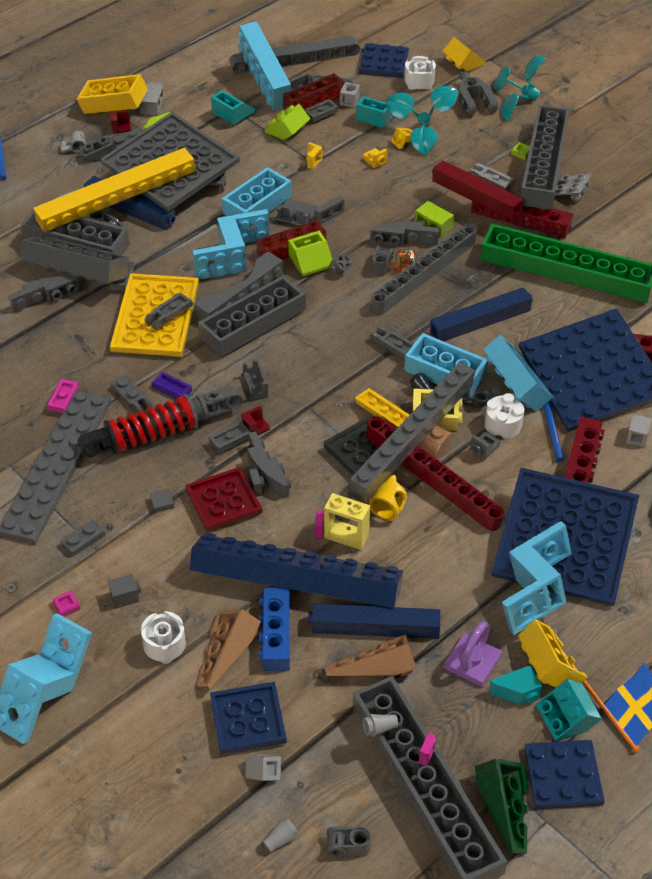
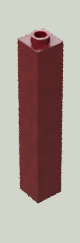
M441 161L432 170V182L510 220H513L522 212L523 198L450 163Z

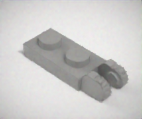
M479 163L468 171V173L504 190L509 189L514 184L513 178Z

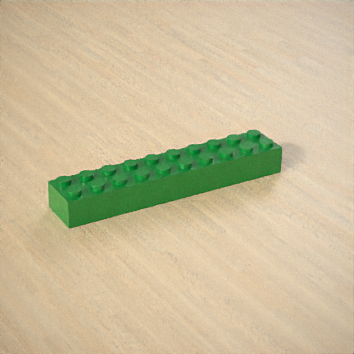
M493 223L481 244L480 260L645 303H648L652 292L651 263Z

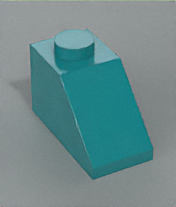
M530 665L492 679L489 687L490 695L518 705L537 701L542 690V685Z

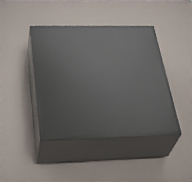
M169 489L150 493V499L155 512L174 508Z

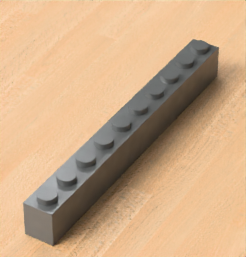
M459 362L350 478L348 494L365 504L472 387L475 370Z

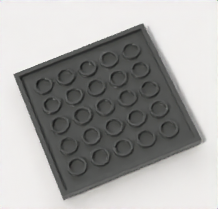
M172 111L100 160L103 166L117 175L186 148L194 158L195 172L142 193L169 212L239 163L240 157Z

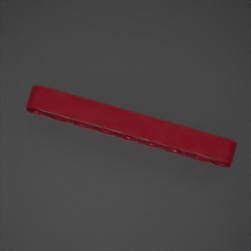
M372 416L368 419L366 437L372 443H375L376 446L380 447L396 428L383 418ZM419 445L401 463V465L486 529L496 531L501 527L504 510Z

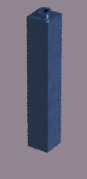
M92 176L84 184V187L102 181L103 179L98 178L96 176ZM141 194L109 206L164 230H167L176 220L174 208L167 212L148 197Z
M524 288L499 295L430 319V333L434 338L441 341L450 340L531 311L533 298Z
M313 604V612H308V625H312V633L385 637H399L406 634L407 638L439 639L440 609Z

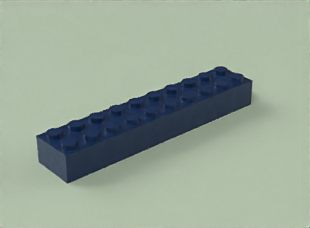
M212 533L203 534L192 546L189 571L395 608L400 595L403 570H398L395 566L381 567L373 562L359 563L355 559L342 560L337 559L334 555L320 556L312 551L298 552L294 548L281 549L276 548L273 544L259 545L251 540L243 542L237 541L233 537L220 538Z

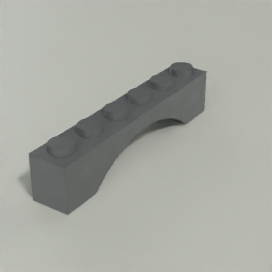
M266 252L256 259L253 272L240 285L224 292L207 294L195 302V317L203 320L274 281L283 274V260L270 252Z

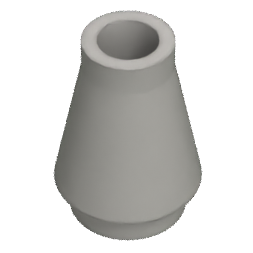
M368 714L367 717L363 718V729L367 736L375 737L398 727V719L395 714Z
M286 818L284 821L280 820L262 842L272 852L294 840L298 831L291 821Z

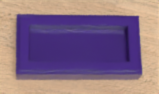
M161 372L151 382L152 388L174 399L184 394L189 395L192 392L191 385L164 372Z

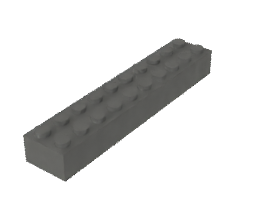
M538 105L520 197L523 198V206L537 207L543 210H552L570 109Z
M393 676L353 692V709L362 724L363 718L367 717L368 714H395L397 716V728L388 730L375 737L369 736L453 879H496L504 875L507 860L437 747L435 746L428 765L425 766L419 763L420 750L428 733Z

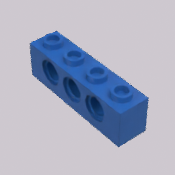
M264 588V596H260V609H264V614L259 615L260 627H263V631H259V644H263V649H259V663L263 662L264 671H290L289 589Z

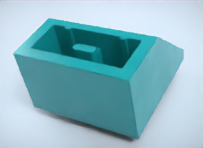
M223 90L211 97L212 113L232 125L256 112L253 107Z
M363 96L356 104V120L385 128L393 118L387 103Z
M566 679L536 704L556 742L585 733L602 720L582 683Z

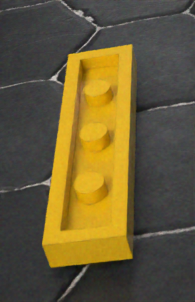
M370 388L355 397L358 405L374 416L383 418L396 429L409 416L408 413Z

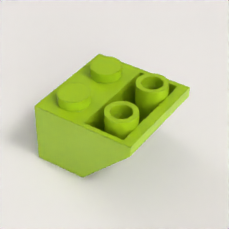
M300 104L296 106L291 105L285 110L286 112L283 110L278 113L276 119L274 118L267 123L268 127L264 131L282 140L292 136L310 120Z
M320 231L288 240L289 257L302 276L331 268L332 256L327 241Z

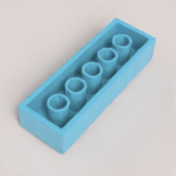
M257 21L240 25V32L238 33L240 44H238L239 52L243 54L245 63H248L251 74H254L255 82L259 84L262 95H265L267 105H270L273 111L289 107L291 84Z

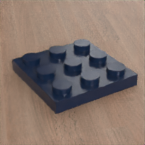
M365 43L359 66V74L403 78L409 47Z
M275 682L210 692L220 755L287 743Z
M592 740L525 744L524 751L535 810L604 805L605 800Z

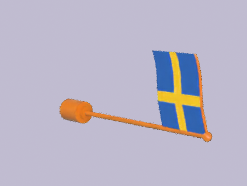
M644 662L638 672L620 686L605 705L587 681L584 680L582 682L631 746L633 753L639 751L638 745L652 729V672Z

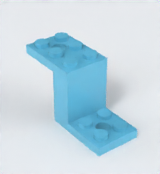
M267 209L217 218L219 246L192 250L195 278L204 280L246 272L245 244L269 239V213ZM255 225L253 229H249L250 226Z
M562 521L509 552L516 581L524 588L502 602L508 628L513 635L525 629L534 619L540 620L567 603L561 575L552 567L572 554L566 525Z
M59 614L52 616L40 654L8 665L0 689V730L22 744L30 741L42 703L73 691L92 632ZM64 638H66L69 643L68 649L65 648L63 645ZM13 708L17 710L18 719L13 715Z

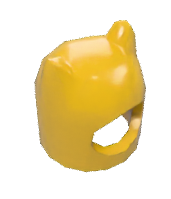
M395 475L390 476L369 500L370 510L383 520L394 521L406 504V490L396 481Z

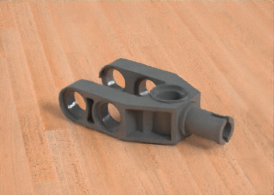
M467 71L460 72L459 103L467 116L474 115L476 105L472 98L478 96L484 100L485 107L490 112L497 111L498 102L489 85L477 77L470 78Z

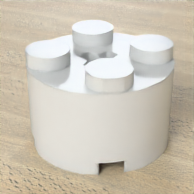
M415 56L409 62L408 60L406 61L405 83L410 90H429L432 88L435 81L436 67L433 60L431 62L428 60V57Z
M510 393L489 400L485 414V428L488 433L495 437L496 435L502 436L504 439L517 436L523 425V404Z
M164 612V614L158 615L154 613L148 616L142 623L141 636L143 648L147 656L153 660L168 664L182 654L186 646L183 622L178 615L172 612Z

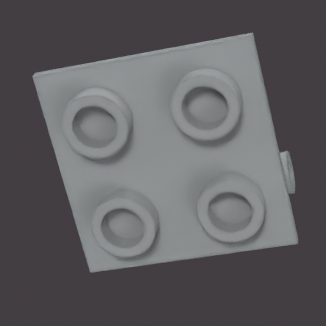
M591 174L565 175L561 177L556 185L555 196L570 195L574 203L579 202L589 186Z

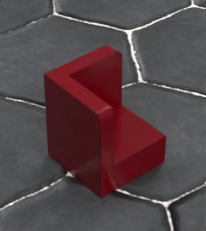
M128 110L110 112L113 134L131 131Z
M261 406L241 414V421L250 432L256 431L257 435H260L270 430V426L263 418Z

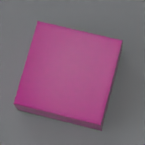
M317 510L315 537L323 539L324 511Z
M72 591L52 599L59 615L63 617L81 610Z
M427 734L419 754L420 764L428 765L435 750L436 735Z

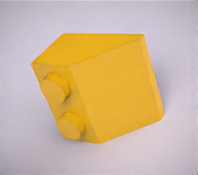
M455 37L450 40L443 50L447 55L445 58L451 63L454 61V65L460 70L463 68L466 71H470L486 63Z

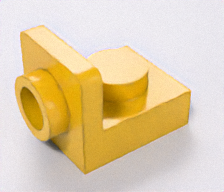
M396 128L391 142L399 149H403L406 142H411L412 130Z
M311 142L307 144V168L313 170L323 160L322 146Z
M375 148L364 153L363 159L375 169L387 163L388 151L386 149L379 151Z

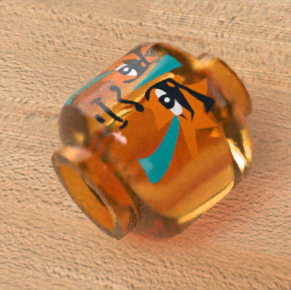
M410 249L399 250L395 256V269L401 273L417 261V254Z

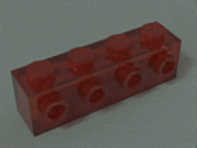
M333 73L283 93V109L286 110L291 105L296 106L300 104L305 110L328 99L334 100L339 98L343 81Z
M315 220L256 240L257 254L261 257L266 252H270L282 260L289 257L288 240L320 231L326 239V231L319 221Z

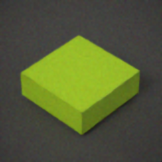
M518 142L511 150V155L525 160L528 157L530 146Z

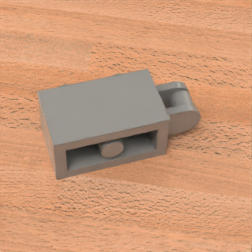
M151 81L150 83H145L148 90L138 107L140 114H159L164 99L163 84Z

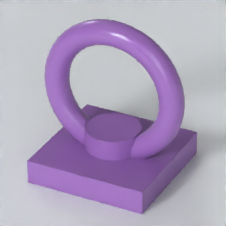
M480 622L471 635L464 633L444 663V669L480 687H483L502 657L503 652L486 643L490 630L488 622Z

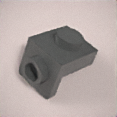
M484 432L480 437L475 435L472 437L470 450L486 459L500 446V441Z

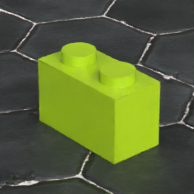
M427 201L415 210V221L423 222L425 227L439 228V237L441 238L453 228L454 215Z

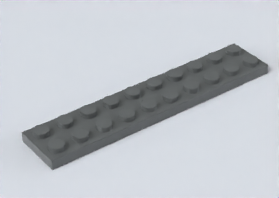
M79 390L75 391L66 411L60 417L0 525V536L36 545L84 455L78 445V438L83 433L98 429L111 404L110 397Z

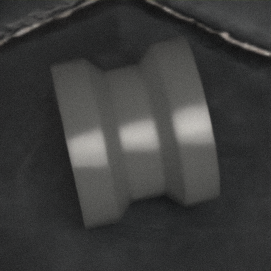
M340 254L330 262V267L336 274H342L350 269L352 261L347 254Z

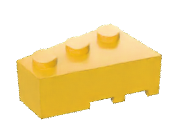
M534 619L518 635L522 643L521 647L529 657V663L535 668L536 676L543 684L547 683L556 688L566 679L582 683L587 678L584 672L578 671L573 665L576 662L572 656L568 658L563 652L562 648L564 645L550 626Z

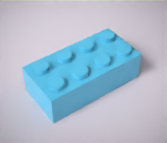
M267 167L222 198L223 214L231 216L267 209L269 213L285 202L286 199L292 197V181Z
M422 333L405 355L404 371L413 375L417 373L424 374L428 381L438 385L461 362L475 370L473 385L464 394L466 397H471L486 376L488 359Z
M499 335L483 349L488 355L486 359H488L490 364L496 366L494 369L500 377L505 378L504 384L510 390L513 389L515 399L522 402L526 408L529 409L531 407L537 412L553 398L519 350L504 337Z

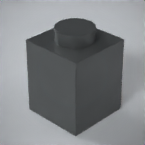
M132 574L108 580L109 591L115 609L139 602L138 593H142L139 581H134Z

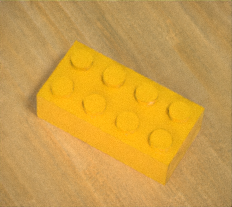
M141 74L88 80L77 97V101L84 114L107 113L127 109L134 110L139 107L148 88Z

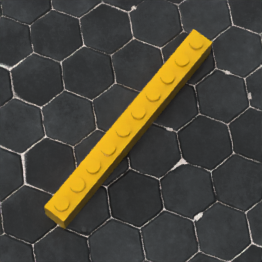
M182 148L33 208L35 219L42 230L47 232L195 172L194 158L186 148Z

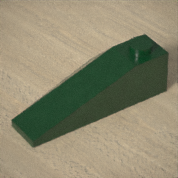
M495 758L476 765L475 778L478 789L508 852L522 855L527 854V826L524 823V814L528 813V806L524 804V794L528 793V785L524 764Z

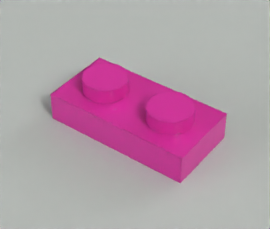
M61 379L47 404L48 410L59 413L66 411L75 391L79 389V383Z

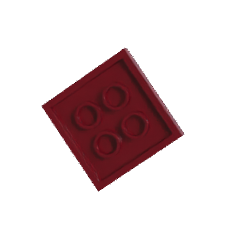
M241 467L185 485L186 491L206 532L263 513L262 507Z

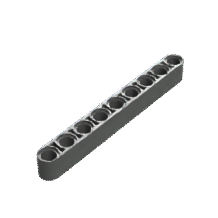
M353 36L271 48L281 67L354 56L360 52V46ZM242 53L233 54L229 58L234 73L250 72L249 65L245 63Z
M473 224L463 225L376 290L371 296V311L376 315L386 313L474 246L476 243L477 227Z

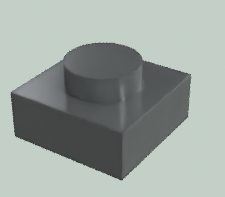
M257 469L249 470L251 488L256 497L262 496V487H265L263 476H259Z

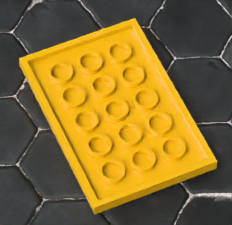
M130 273L110 345L111 352L182 357L198 290L199 278ZM180 292L193 301L192 307L165 323L158 330L153 329L152 324L148 325L144 321L146 315Z

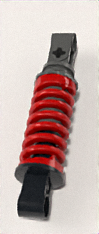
M227 386L204 395L199 394L192 399L184 394L176 398L174 402L166 401L164 406L157 404L154 409L147 407L145 412L138 410L135 415L129 413L126 419L120 416L116 419V423L114 419L104 420L103 428L83 433L79 436L77 442L86 457H94L112 450L114 455H118L121 452L127 451V441L130 442L132 448H136V438H139L141 444L145 445L147 443L146 437H149L154 442L156 441L157 434L161 438L166 437V431H169L170 435H175V428H178L180 432L185 431V425L187 430L198 428V421L202 419L205 421L210 417L238 409L243 404V398L233 386Z

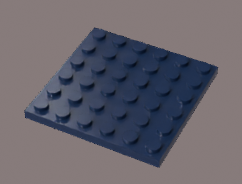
M617 308L519 342L518 347L525 360L552 394L553 398L550 400V403L567 432L577 429L580 417L600 421L652 402V363Z
M520 468L492 570V576L517 582L509 552L562 521L566 525L572 554L552 567L561 575L564 593L614 606L639 495Z

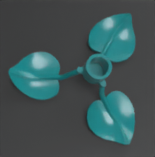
M535 56L528 62L524 71L526 74L524 78L529 84H525L523 87L507 78L511 72L509 67L505 66L499 71L498 77L493 84L495 90H500L505 81L522 89L521 93H523V95L513 93L511 97L508 96L503 102L501 115L506 120L510 121L511 114L519 97L527 100L529 98L532 101L538 98L540 90L535 88L530 79L546 59L545 56Z
M448 86L435 88L430 97L434 105H432L429 113L422 112L418 114L412 108L415 103L413 97L407 93H396L386 101L390 113L395 118H406L410 111L418 118L421 128L413 129L411 142L415 149L424 156L428 155L437 141L436 131L429 127L433 110L436 107L441 113L449 111L458 98V90L456 88Z

